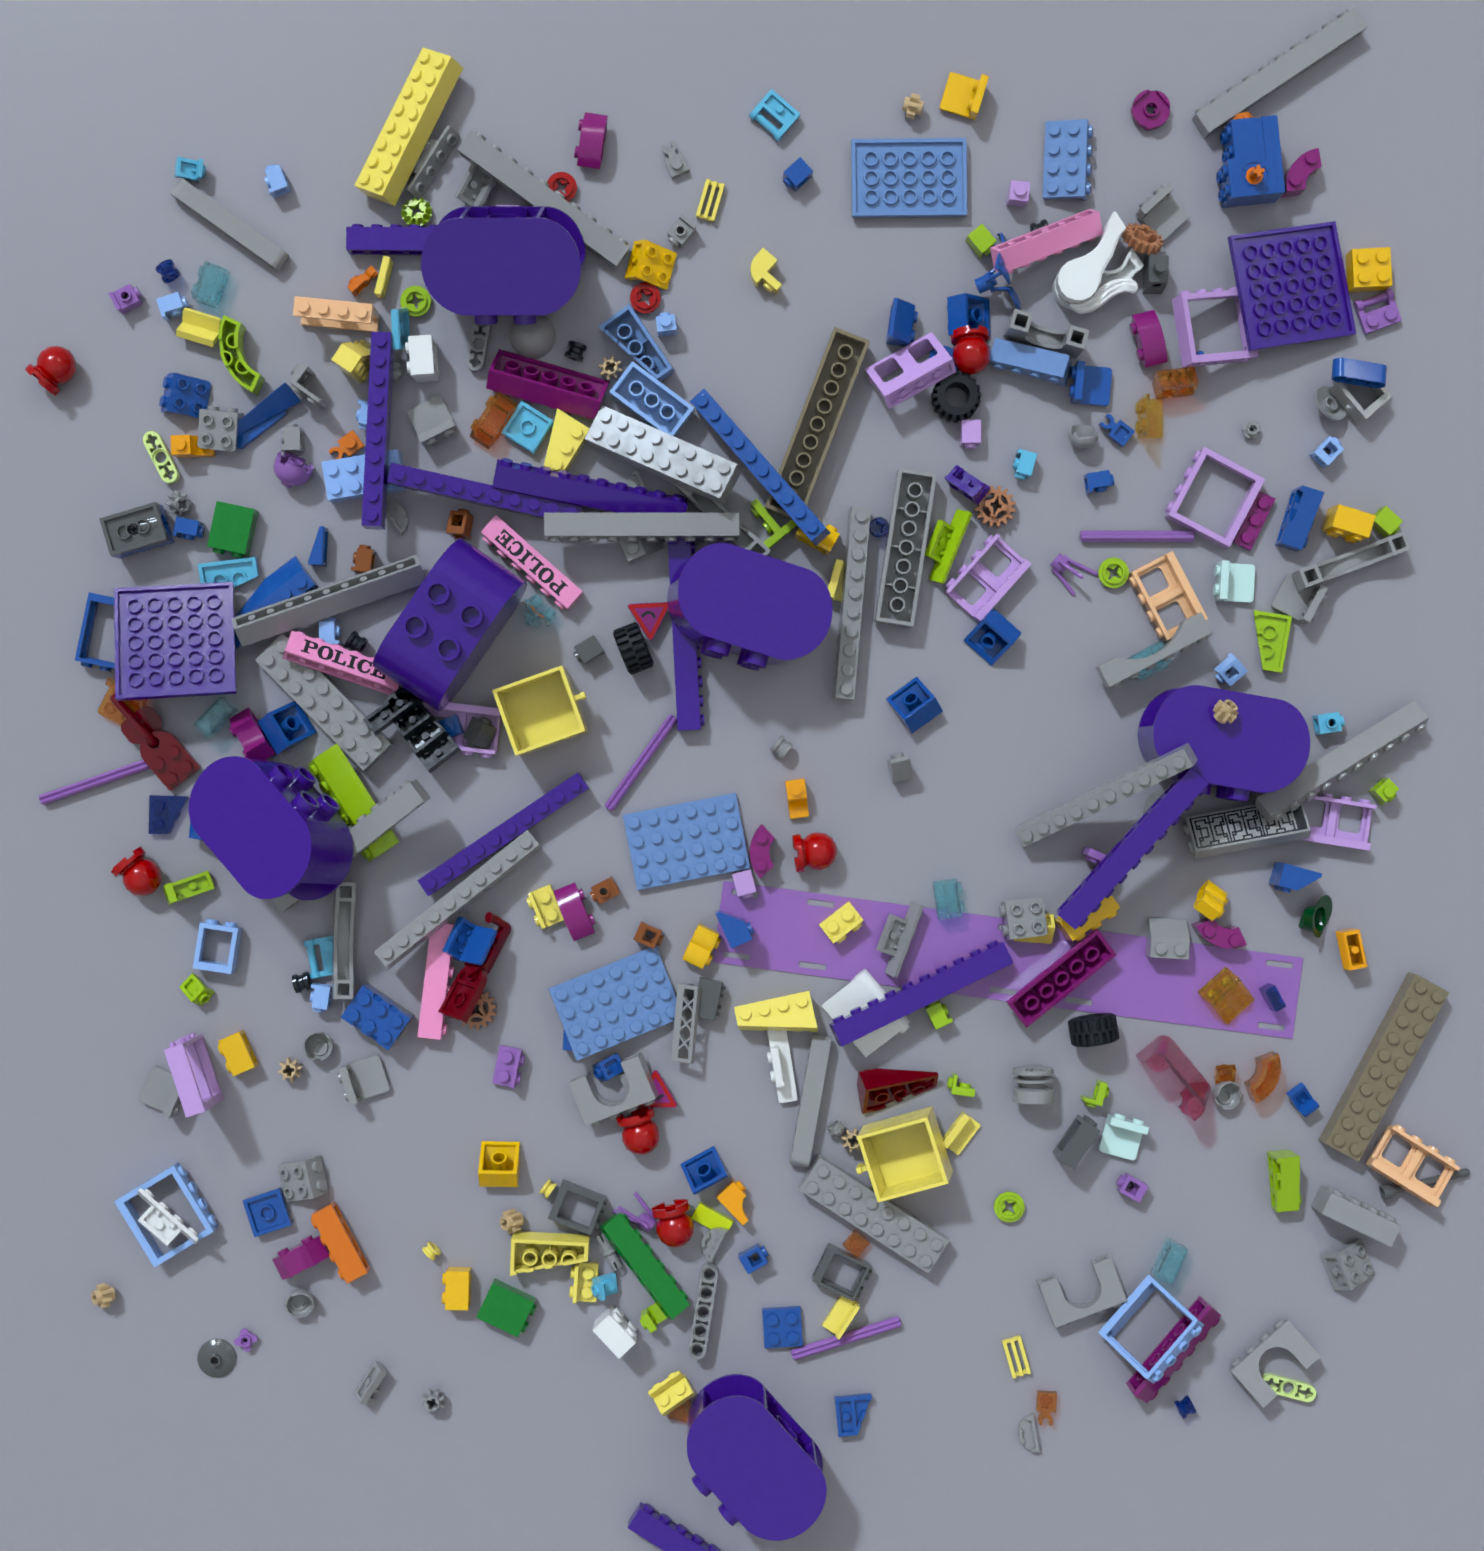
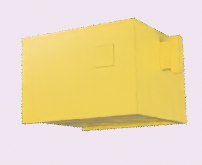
M559 666L492 690L515 756H522L588 732L578 700L587 699L585 691L575 695L564 666Z
M933 1106L863 1125L857 1135V1139L865 1163H859L856 1171L857 1174L868 1171L877 1202L949 1184L953 1169Z

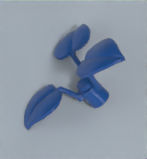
M1002 232L997 234L1001 238L1002 243L1007 241ZM999 252L995 267L990 272L985 273V275L974 279L976 287L980 294L988 290L991 293L1006 290L1011 295L1017 309L1021 310L1019 297L1012 286L995 287L997 285L996 277L1000 275L1004 276L1008 285L1011 284L1004 258Z

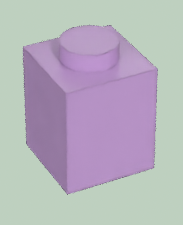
M1011 180L1008 186L1006 206L1025 208L1029 200L1030 182Z
M961 420L960 446H965V449H975L981 443V420Z
M751 869L732 873L738 897L742 896V899L754 896L753 893L756 892Z

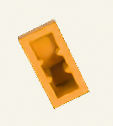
M170 435L171 455L176 458L216 457L215 450L198 447V436Z
M805 778L785 781L790 819L808 817Z
M732 1179L717 1193L716 1198L744 1225L749 1221L742 1205L743 1199L746 1197L745 1190L747 1188L740 1180L736 1182Z

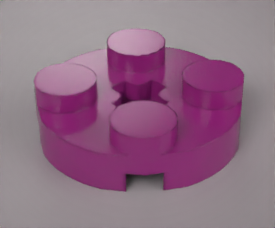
M1145 90L1137 95L1130 112L1134 122L1146 131H1151L1161 127L1167 121L1170 114V102L1161 91ZM1146 106H1154V114L1148 113Z

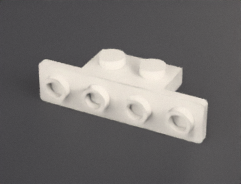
M767 1030L771 1051L767 1052L769 1064L773 1063L774 1070L770 1071L772 1083L776 1082L779 1103L797 1101L787 1031Z
M140 1188L137 1191V1194L151 1206L138 1219V1222L166 1247L180 1232L192 1243L196 1244L198 1242V1233L191 1227L187 1229L182 1224L184 1221L176 1214L172 1216L168 1212L169 1208L163 1202H156L153 1199L154 1195L148 1189L143 1190Z

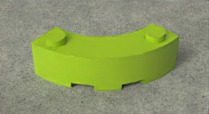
M223 315L218 336L223 363L232 377L241 386L258 396L265 378L255 372L246 360L243 349L246 327L242 323Z

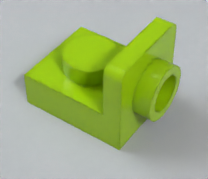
M194 973L179 987L192 1003L201 1006L207 1003L215 993L213 989L206 987Z
M952 1073V1076L948 1077L947 1088L950 1089L949 1092L951 1094L975 1096V1089L971 1087L970 1083L959 1082V1085H957L958 1075L956 1073Z

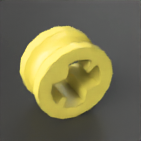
M548 1179L539 1193H543L545 1198H547L557 1184H552L551 1180Z
M431 1241L427 1243V1247L424 1246L422 1248L424 1254L431 1260H435L436 1255L441 1254L440 1249Z

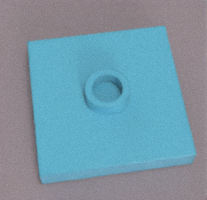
M391 309L393 349L405 348V342H408V336H410L409 309Z
M521 401L501 434L535 454L554 421Z

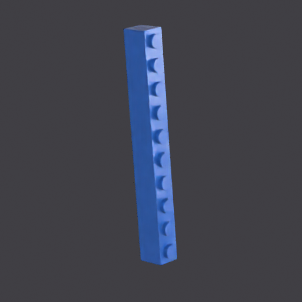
M705 389L701 390L690 400L693 406L816 546L830 534V531Z

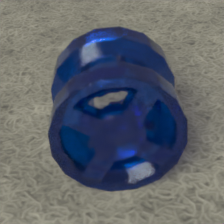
M172 259L161 262L155 268L157 273L161 274L164 283H170L180 276V272L178 269H175Z
M877 517L870 523L869 532L876 538L885 536L889 530L887 520L882 517Z
M1188 1395L1184 1396L1181 1401H1174L1182 1419L1187 1418L1189 1414L1197 1413Z

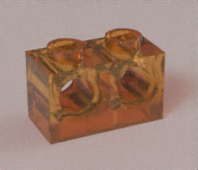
M1195 367L1157 371L1152 382L1156 400L1193 395L1199 384Z

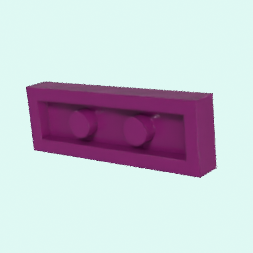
M1259 491L1232 542L1233 544L1251 551L1276 498Z

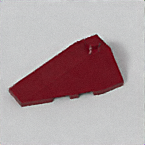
M878 1068L858 1072L857 1088L861 1112L864 1114L887 1108L885 1104L895 1100L899 1103L907 1095L912 1094L916 1096L937 1086L939 1075L937 1072Z

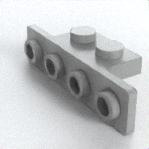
M451 126L445 128L438 141L429 137L412 171L415 177L407 187V191L418 200L421 199L460 138V135Z
M471 164L455 197L468 206H485L488 201L487 196L494 189L497 182Z
M912 901L905 919L889 914L876 948L878 951L891 955L885 970L886 974L895 978L898 977L904 958L909 951V945L915 934L916 926L922 916L924 906Z

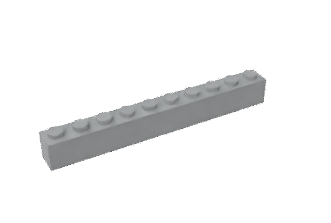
M1357 9L1344 10L1337 16V20L1334 22L1332 20L1328 21L1322 26V30L1319 32L1313 31L1306 37L1307 40L1302 43L1298 41L1290 47L1291 50L1285 54L1283 51L1274 58V62L1271 64L1267 62L1258 69V73L1255 75L1250 73L1242 79L1243 83L1240 85L1235 83L1226 90L1228 93L1223 96L1221 94L1217 95L1207 107L1205 104L1195 111L1196 114L1192 121L1204 139L1229 123L1237 114L1245 112L1362 34L1368 26Z
M469 131L457 148L460 156L528 206H548L565 212L580 229L585 248L615 270L630 249L627 246L628 242L621 237L616 238L612 235V230L607 226L603 225L601 227L596 223L597 220L592 215H585L580 211L581 208L577 204L567 202L561 192L557 190L554 192L548 188L550 185L541 178L539 180L536 179L531 170L517 165V160L512 156L508 155L506 157L502 154V150L497 145L487 143L485 141L486 138L481 133Z
M851 506L849 508L832 699H855L871 507Z
M544 513V539H548V542H560V539H568V542H580V539H587L588 542H599V539H607V542H619V539H626L627 542H638V539H646V542H657L658 539H665V542H677V539H685V542H696V539H704V542H715L716 539H723L724 542H735V539H738L740 536L739 513Z
M416 554L232 618L234 630L242 647L252 645L258 641L272 638L275 635L290 632L295 628L307 626L321 619H327L330 616L347 612L350 609L364 606L367 603L382 600L393 594H399L405 590L419 587L424 581L425 576Z
M1415 701L1409 703L1304 768L1300 775L1288 786L1257 797L1255 807L1268 823L1274 820L1279 821L1286 812L1290 810L1295 811L1300 807L1301 803L1311 801L1320 791H1327L1336 781H1343L1348 777L1349 773L1361 770L1364 764L1369 761L1374 762L1383 752H1390L1399 742L1404 743L1410 739L1412 734L1422 732L1427 727L1426 724L1429 717Z
M1186 743L1020 824L1015 832L1023 846L1026 847L1194 766L1198 759L1189 743Z
M417 779L411 782L407 780L399 786L400 790L396 793L393 791L388 794L383 804L377 803L370 809L372 812L369 815H362L356 820L357 824L355 826H348L353 841V859L430 799V796ZM288 893L279 898L271 899L281 913L300 901V899H296Z
M526 830L374 951L376 956L387 969L393 967L540 850L539 843Z

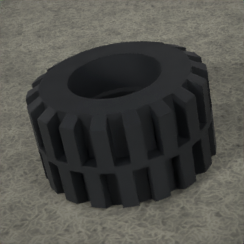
M958 371V373H954L937 382L931 394V404L934 406V412H938V417L941 419L945 418L947 422L953 421V423L970 418L981 402L980 386L976 384L977 380L975 378L971 379L968 373L964 375L962 371ZM952 387L962 389L967 396L966 404L962 407L951 406L945 398L946 391Z
M636 622L613 631V636L624 664L631 675L653 667V659L641 629Z
M1088 1014L1074 1017L1068 1021L1070 1040L1073 1046H1099L1115 1042L1119 1039L1115 1014Z

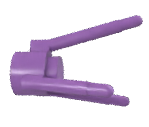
M1059 553L1050 564L1053 567L1052 572L1057 575L1071 595L1075 596V592L1061 575L1060 571L1064 573L1067 569L1080 579H1083V575L1069 566L1072 564L1095 576L1098 573Z
M637 1192L634 1193V1196L645 1209L646 1214L642 1212L637 1217L621 1206L617 1207L618 1210L613 1209V1213H624L631 1223L646 1232H649L657 1221L653 1218L652 1211Z

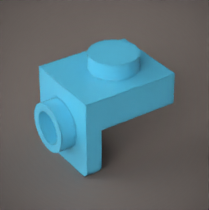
M178 156L176 158L174 177L198 182L205 176L206 166L203 165L204 160H192Z

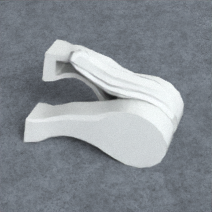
M1116 211L1110 215L1097 247L1082 257L1068 261L1056 275L1052 284V294L1060 306L1071 309L1078 314H1085L1095 311L1118 294L1124 292L1134 294L1137 292L1138 284L1132 277L1144 265L1133 248L1127 253L1121 267L1116 270H1105L1113 256L1120 236L1126 230V226Z

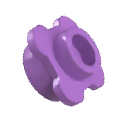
M244 1328L240 1331V1335L234 1340L236 1346H241L245 1352L251 1350L252 1344L257 1341V1336Z

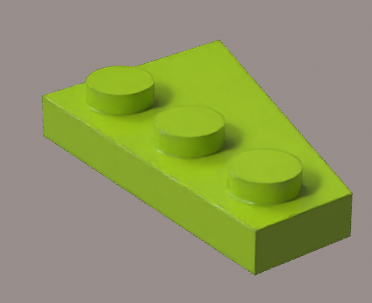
M1253 610L1262 670L1282 673L1292 616Z

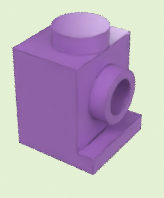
M131 284L108 293L117 311L121 314H125L143 304L140 299L143 297L137 286L134 287ZM129 295L127 299H123L124 296Z
M1125 1173L1124 1176L1120 1175L1116 1181L1119 1192L1139 1203L1149 1187L1145 1182L1128 1173ZM1129 1182L1133 1184L1131 1188H1127Z

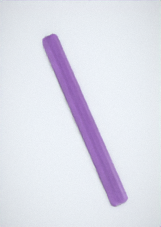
M1194 531L1080 532L1081 542H1193L1195 537Z
M671 714L668 715L606 802L605 807L608 810L613 811L676 724V717Z
M140 760L40 795L39 800L42 805H46L150 768L144 760Z
M898 1316L845 1332L840 1340L833 1336L792 1349L791 1355L793 1360L796 1361L900 1328L901 1321Z

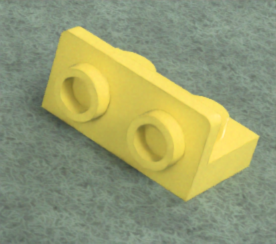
M551 884L528 893L529 897L526 900L530 909L534 908L536 913L534 920L538 927L541 926L542 929H545L564 920Z
M848 901L819 923V926L833 944L836 941L839 944L847 938L846 934L849 931L855 932L862 926L863 918Z
M582 1262L575 1264V1267H571L570 1278L574 1279V1286H570L569 1298H573L572 1303L576 1304L577 1301H597V1298L592 1294L591 1285H593L592 1278L598 1276L599 1262Z
M680 1371L671 1373L667 1379L655 1384L648 1391L649 1396L654 1399L663 1416H666L696 1395L686 1375Z

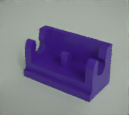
M958 465L944 478L951 488L977 505L991 489Z

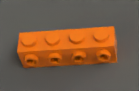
M333 1201L316 1210L311 1215V1223L315 1229L318 1228L322 1244L327 1246L330 1251L329 1257L331 1261L337 1264L340 1278L348 1284L367 1274L371 1268L336 1202Z

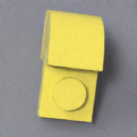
M762 248L752 260L751 280L756 287L763 282L762 286L771 293L773 291L777 294L781 290L782 284L770 274L777 265V259L765 248Z

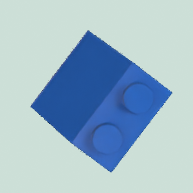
M968 293L947 297L948 336L953 335V330L959 327L970 325V329H979V325L989 330L990 337L989 298Z
M899 298L893 299L886 344L905 347L910 342H914L915 330H912L913 323L917 322L918 316L914 304Z
M993 607L963 641L992 666L1021 635V632Z
M918 677L886 698L900 720L912 734L943 712L935 696Z
M295 701L267 713L258 721L259 726L277 755L293 748L317 733L303 709Z
M1275 862L1269 884L1275 885L1274 889L1290 893L1291 890L1298 891L1321 878L1322 873L1286 863Z
M722 910L715 911L731 949L753 939L752 934H754V930L750 922L746 923L745 919Z

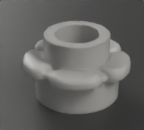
M1254 420L1248 421L1242 427L1243 435L1248 439H1256L1260 435L1259 432H1261L1260 424H1257Z
M839 1119L833 1120L827 1126L828 1134L835 1137L843 1134L845 1124Z

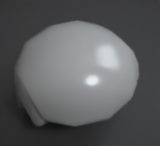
M1073 425L1069 429V440L1075 447L1087 449L1093 447L1098 441V432L1095 434V428L1092 426Z
M323 1032L309 1034L303 1043L305 1055L317 1062L326 1060L332 1054L334 1048L332 1039Z
M1222 1081L1217 1084L1213 1089V1100L1216 1106L1222 1110H1233L1237 1107L1242 1098L1240 1085L1233 1081Z
M296 1289L285 1300L286 1311L294 1318L308 1317L315 1308L314 1297L307 1290Z

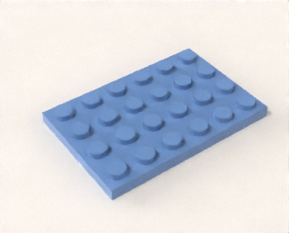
M966 138L851 139L852 218L967 217Z
M736 793L623 815L637 890L750 868Z
M656 946L654 949L651 947L548 988L576 1061L673 1022L675 1019L676 996Z

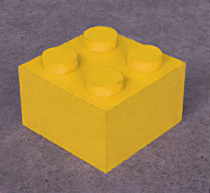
M1390 247L1352 249L1345 255L1346 279L1349 293L1384 291L1392 286Z
M1338 504L1327 510L1321 531L1327 532L1326 535L1329 537L1345 538L1344 541L1355 544L1369 538L1376 515Z

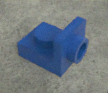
M614 1053L592 1065L595 1077L601 1082L607 1081L624 1071L618 1053Z

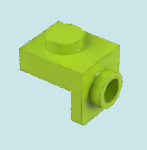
M1097 1079L1093 1096L1081 1095L1085 1105L1096 1108V1105L1102 1106L1104 1098H1107L1109 1094L1108 1083Z
M653 1303L641 1311L640 1323L645 1330L648 1329L652 1333L657 1330L658 1324L667 1319V1317L657 1304Z

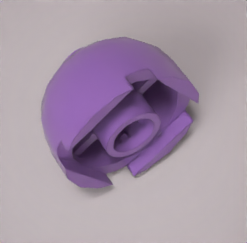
M278 452L273 468L281 484L291 488L292 486L304 485L312 475L314 466L311 463L308 466L304 463L306 461L304 458L295 454L285 452L284 455H281V452Z

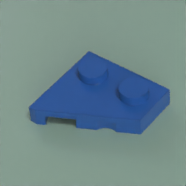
M871 1393L835 1396L838 1437L858 1435L868 1404L872 1399Z

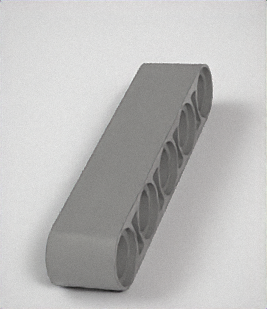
M710 1262L705 1263L701 1268L689 1342V1354L695 1360L702 1359L706 1354L717 1286L718 1268L714 1263L711 1264ZM707 1269H712L715 1274L708 1277L704 1272ZM704 1288H709L712 1293L710 1295H703L701 1291ZM701 1307H706L709 1312L707 1314H700L698 1310ZM698 1326H703L706 1331L698 1333L695 1329ZM695 1345H700L703 1350L695 1352L692 1348Z

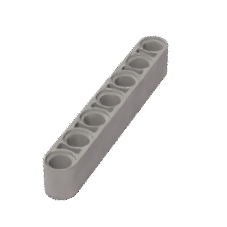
M183 178L178 181L170 194L278 272L289 258V255L284 250Z
M812 1034L790 1155L789 1164L809 1168L829 1058L831 1037Z

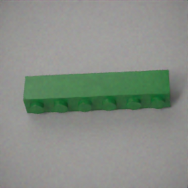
M615 1213L599 1226V1229L667 1319L673 1320L690 1305L687 1301L688 1296L683 1290L679 1291L675 1285L677 1283L672 1275H667L664 1271V1264L659 1259L656 1260L654 1258L652 1248L642 1242V1235L637 1229L633 1230L627 1215Z

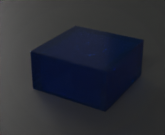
M1268 983L1258 988L1270 1010L1277 1012L1286 1007L1275 985Z

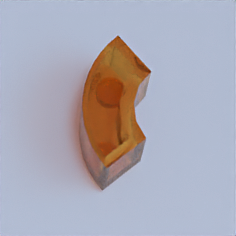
M500 391L494 397L491 395L485 403L487 407L479 419L476 418L470 427L472 429L470 437L488 450L501 435L502 430L518 405Z
M1274 1051L1255 1057V1072L1250 1079L1244 1082L1250 1100L1256 1104L1266 1099L1279 1082L1281 1061L1279 1054Z

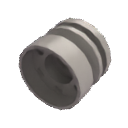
M1037 1064L1013 1068V1074L1021 1075L1014 1077L1013 1081L1022 1084V1086L1013 1088L1014 1102L1020 1104H1048L1054 1102V1089L1045 1086V1084L1054 1081L1053 1077L1047 1076L1054 1074L1053 1068Z

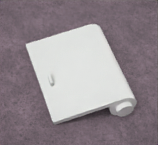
M865 968L849 984L821 1006L832 1019L840 1015L845 1017L851 1014L850 1010L860 1006L862 1009L868 1006L867 1002L877 998L880 1000L884 998L886 992ZM904 1016L853 1041V1043L867 1057L897 1033H904L910 1027V1020L907 1016Z

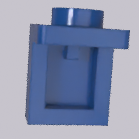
M1302 1082L1286 1093L1295 1109L1304 1117H1307L1320 1107Z

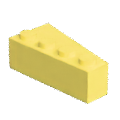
M809 991L734 1007L739 1030L818 1032Z
M514 1232L511 1238L510 1276L522 1272H534V1270L543 1268L550 1269L559 1265L566 1266L587 1262L590 1254V1235Z

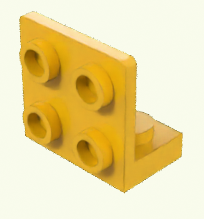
M950 72L939 109L976 120L989 76L982 74L980 80Z
M645 239L634 241L624 278L630 281L642 280L666 290L668 289L677 253Z

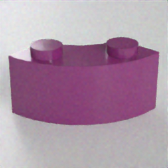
M585 112L584 118L579 120L578 131H581L579 146L575 147L574 158H578L577 166L600 169L607 134V115Z
M1319 148L1305 152L1289 167L1284 175L1285 193L1281 198L1300 195L1306 189L1308 176L1315 174L1322 167Z
M1150 310L1132 315L1130 331L1135 336L1138 350L1136 354L1138 360L1142 361L1145 368L1168 362L1165 339L1156 312Z
M249 707L229 718L231 725L229 730L241 742L245 758L266 760L276 754L259 726L258 719Z
M763 824L755 831L749 850L752 867L759 878L774 866L770 859L769 850L775 837Z
M572 883L555 890L554 894L573 941L594 934L593 925L596 922L592 913L588 914L583 902L586 898L582 888L578 889L576 883Z
M1207 917L1191 924L1194 931L1210 944L1222 948H1239L1247 945L1239 927H1222L1217 924L1215 919L1211 921Z
M310 1235L302 1239L301 1244L291 1249L286 1247L277 1252L278 1256L272 1260L282 1280L291 1278L329 1257V1252L322 1244L320 1235L314 1238Z

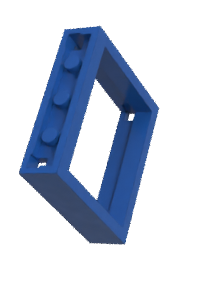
M89 592L75 661H80L81 666L92 668L93 664L99 665L100 670L111 672L112 668L115 669L114 662L87 656L98 603L114 606V597Z

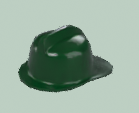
M1329 895L1322 896L1317 905L1304 909L1299 922L1300 929L1313 932L1317 938L1321 937L1332 912V900Z

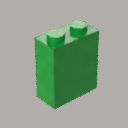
M216 501L207 547L212 548V552L224 554V551L231 552V556L243 558V555L249 556L259 511Z
M495 1278L476 1318L518 1337L520 1332H525L529 1324L526 1321L528 1315L532 1316L537 1307L534 1304L536 1297Z

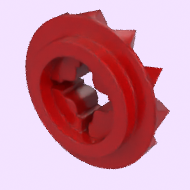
M566 172L554 173L547 181L550 185L548 188L555 192L559 188L558 181L563 186L567 185L565 187L566 194H562L565 196V200L570 202L577 190L575 179Z
M645 282L636 285L632 289L630 302L637 312L646 314L653 312L659 307L661 296L656 286ZM641 292L646 296L651 295L649 305L645 301L640 302L642 299Z

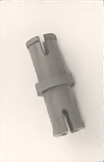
M602 1232L601 1236L600 1234L596 1235L595 1239H597L603 1251L602 1255L606 1257L611 1270L616 1271L617 1267L618 1269L621 1268L623 1264Z

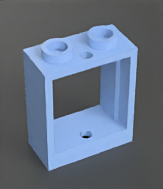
M206 919V921L200 922L193 968L226 974L235 973L242 927L237 926L235 922L226 921L225 924H219L216 919ZM206 929L233 932L228 963L202 960Z

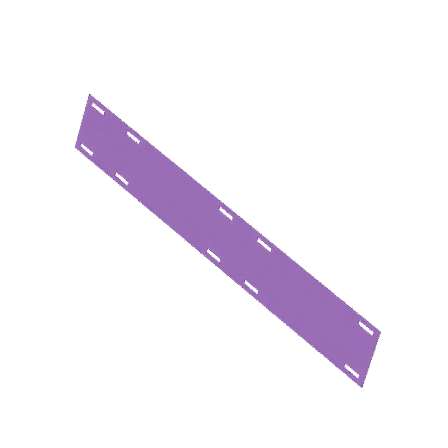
M723 881L720 910L743 918L746 923L750 922L754 934H752V940L731 949L718 920L717 932L720 933L719 938H721L717 949H714L713 962L850 981L866 968L880 985L901 987L910 981L912 983L919 981L918 977L929 973V975L936 973L935 969L940 966L946 965L948 967L952 965V961L959 957L965 959L970 956L969 953L978 948L983 950L987 948L986 944L997 940V942H1004L1013 964L951 994L1008 1001L1014 995L990 992V987L1017 990L1016 993H1018L1080 941L1067 940L1057 925H1055L1051 944L1017 942L1014 939L1006 940L1005 936L1003 937L1002 930H998L999 924L1004 925L1003 918L924 907L922 916L916 926L915 934L910 942L909 951L904 958L902 969L898 977L895 978L885 973L891 955L878 951L876 948L889 914L905 919L910 905L755 885L756 892H759L758 898L749 897L742 899V896L738 897V895L731 894L732 889H736L734 882ZM808 899L834 902V908L808 905L807 901ZM849 901L863 918L862 926L855 932L849 931L846 934L847 938L838 944L836 941L833 944L819 926V923ZM1088 930V931H1086V932H1085L1086 936H1088V935H1089L1091 932H1093L1094 930ZM1099 931L1116 956L1066 996L1092 1000V1006L1065 1002L1066 997L1053 1006L1054 1008L1092 1013H1112L1122 1017L1293 1039L1303 958L1190 943L1189 960L1154 958L1146 956L1147 937ZM726 951L750 955V960L723 957V953ZM799 961L824 964L826 968L825 970L799 967ZM1266 961L1293 963L1292 969L1268 966ZM1258 1022L1285 1025L1284 1031L1258 1028Z

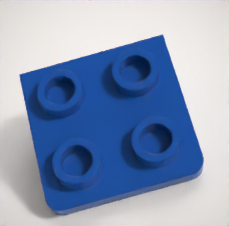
M1077 361L1071 367L1070 377L1073 378L1072 385L1069 387L1071 403L1107 406L1110 402L1112 369L1109 367L1086 366L1085 361Z
M170 373L164 377L163 388L165 390L159 403L161 412L167 414L178 413L199 419V409H207L211 383L178 373Z
M458 917L442 952L457 961L481 966L487 958L497 931L491 928L476 926L465 918Z

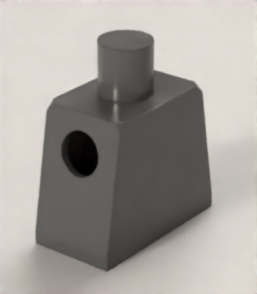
M1145 256L1143 258L1142 294H1162L1168 284L1169 256Z

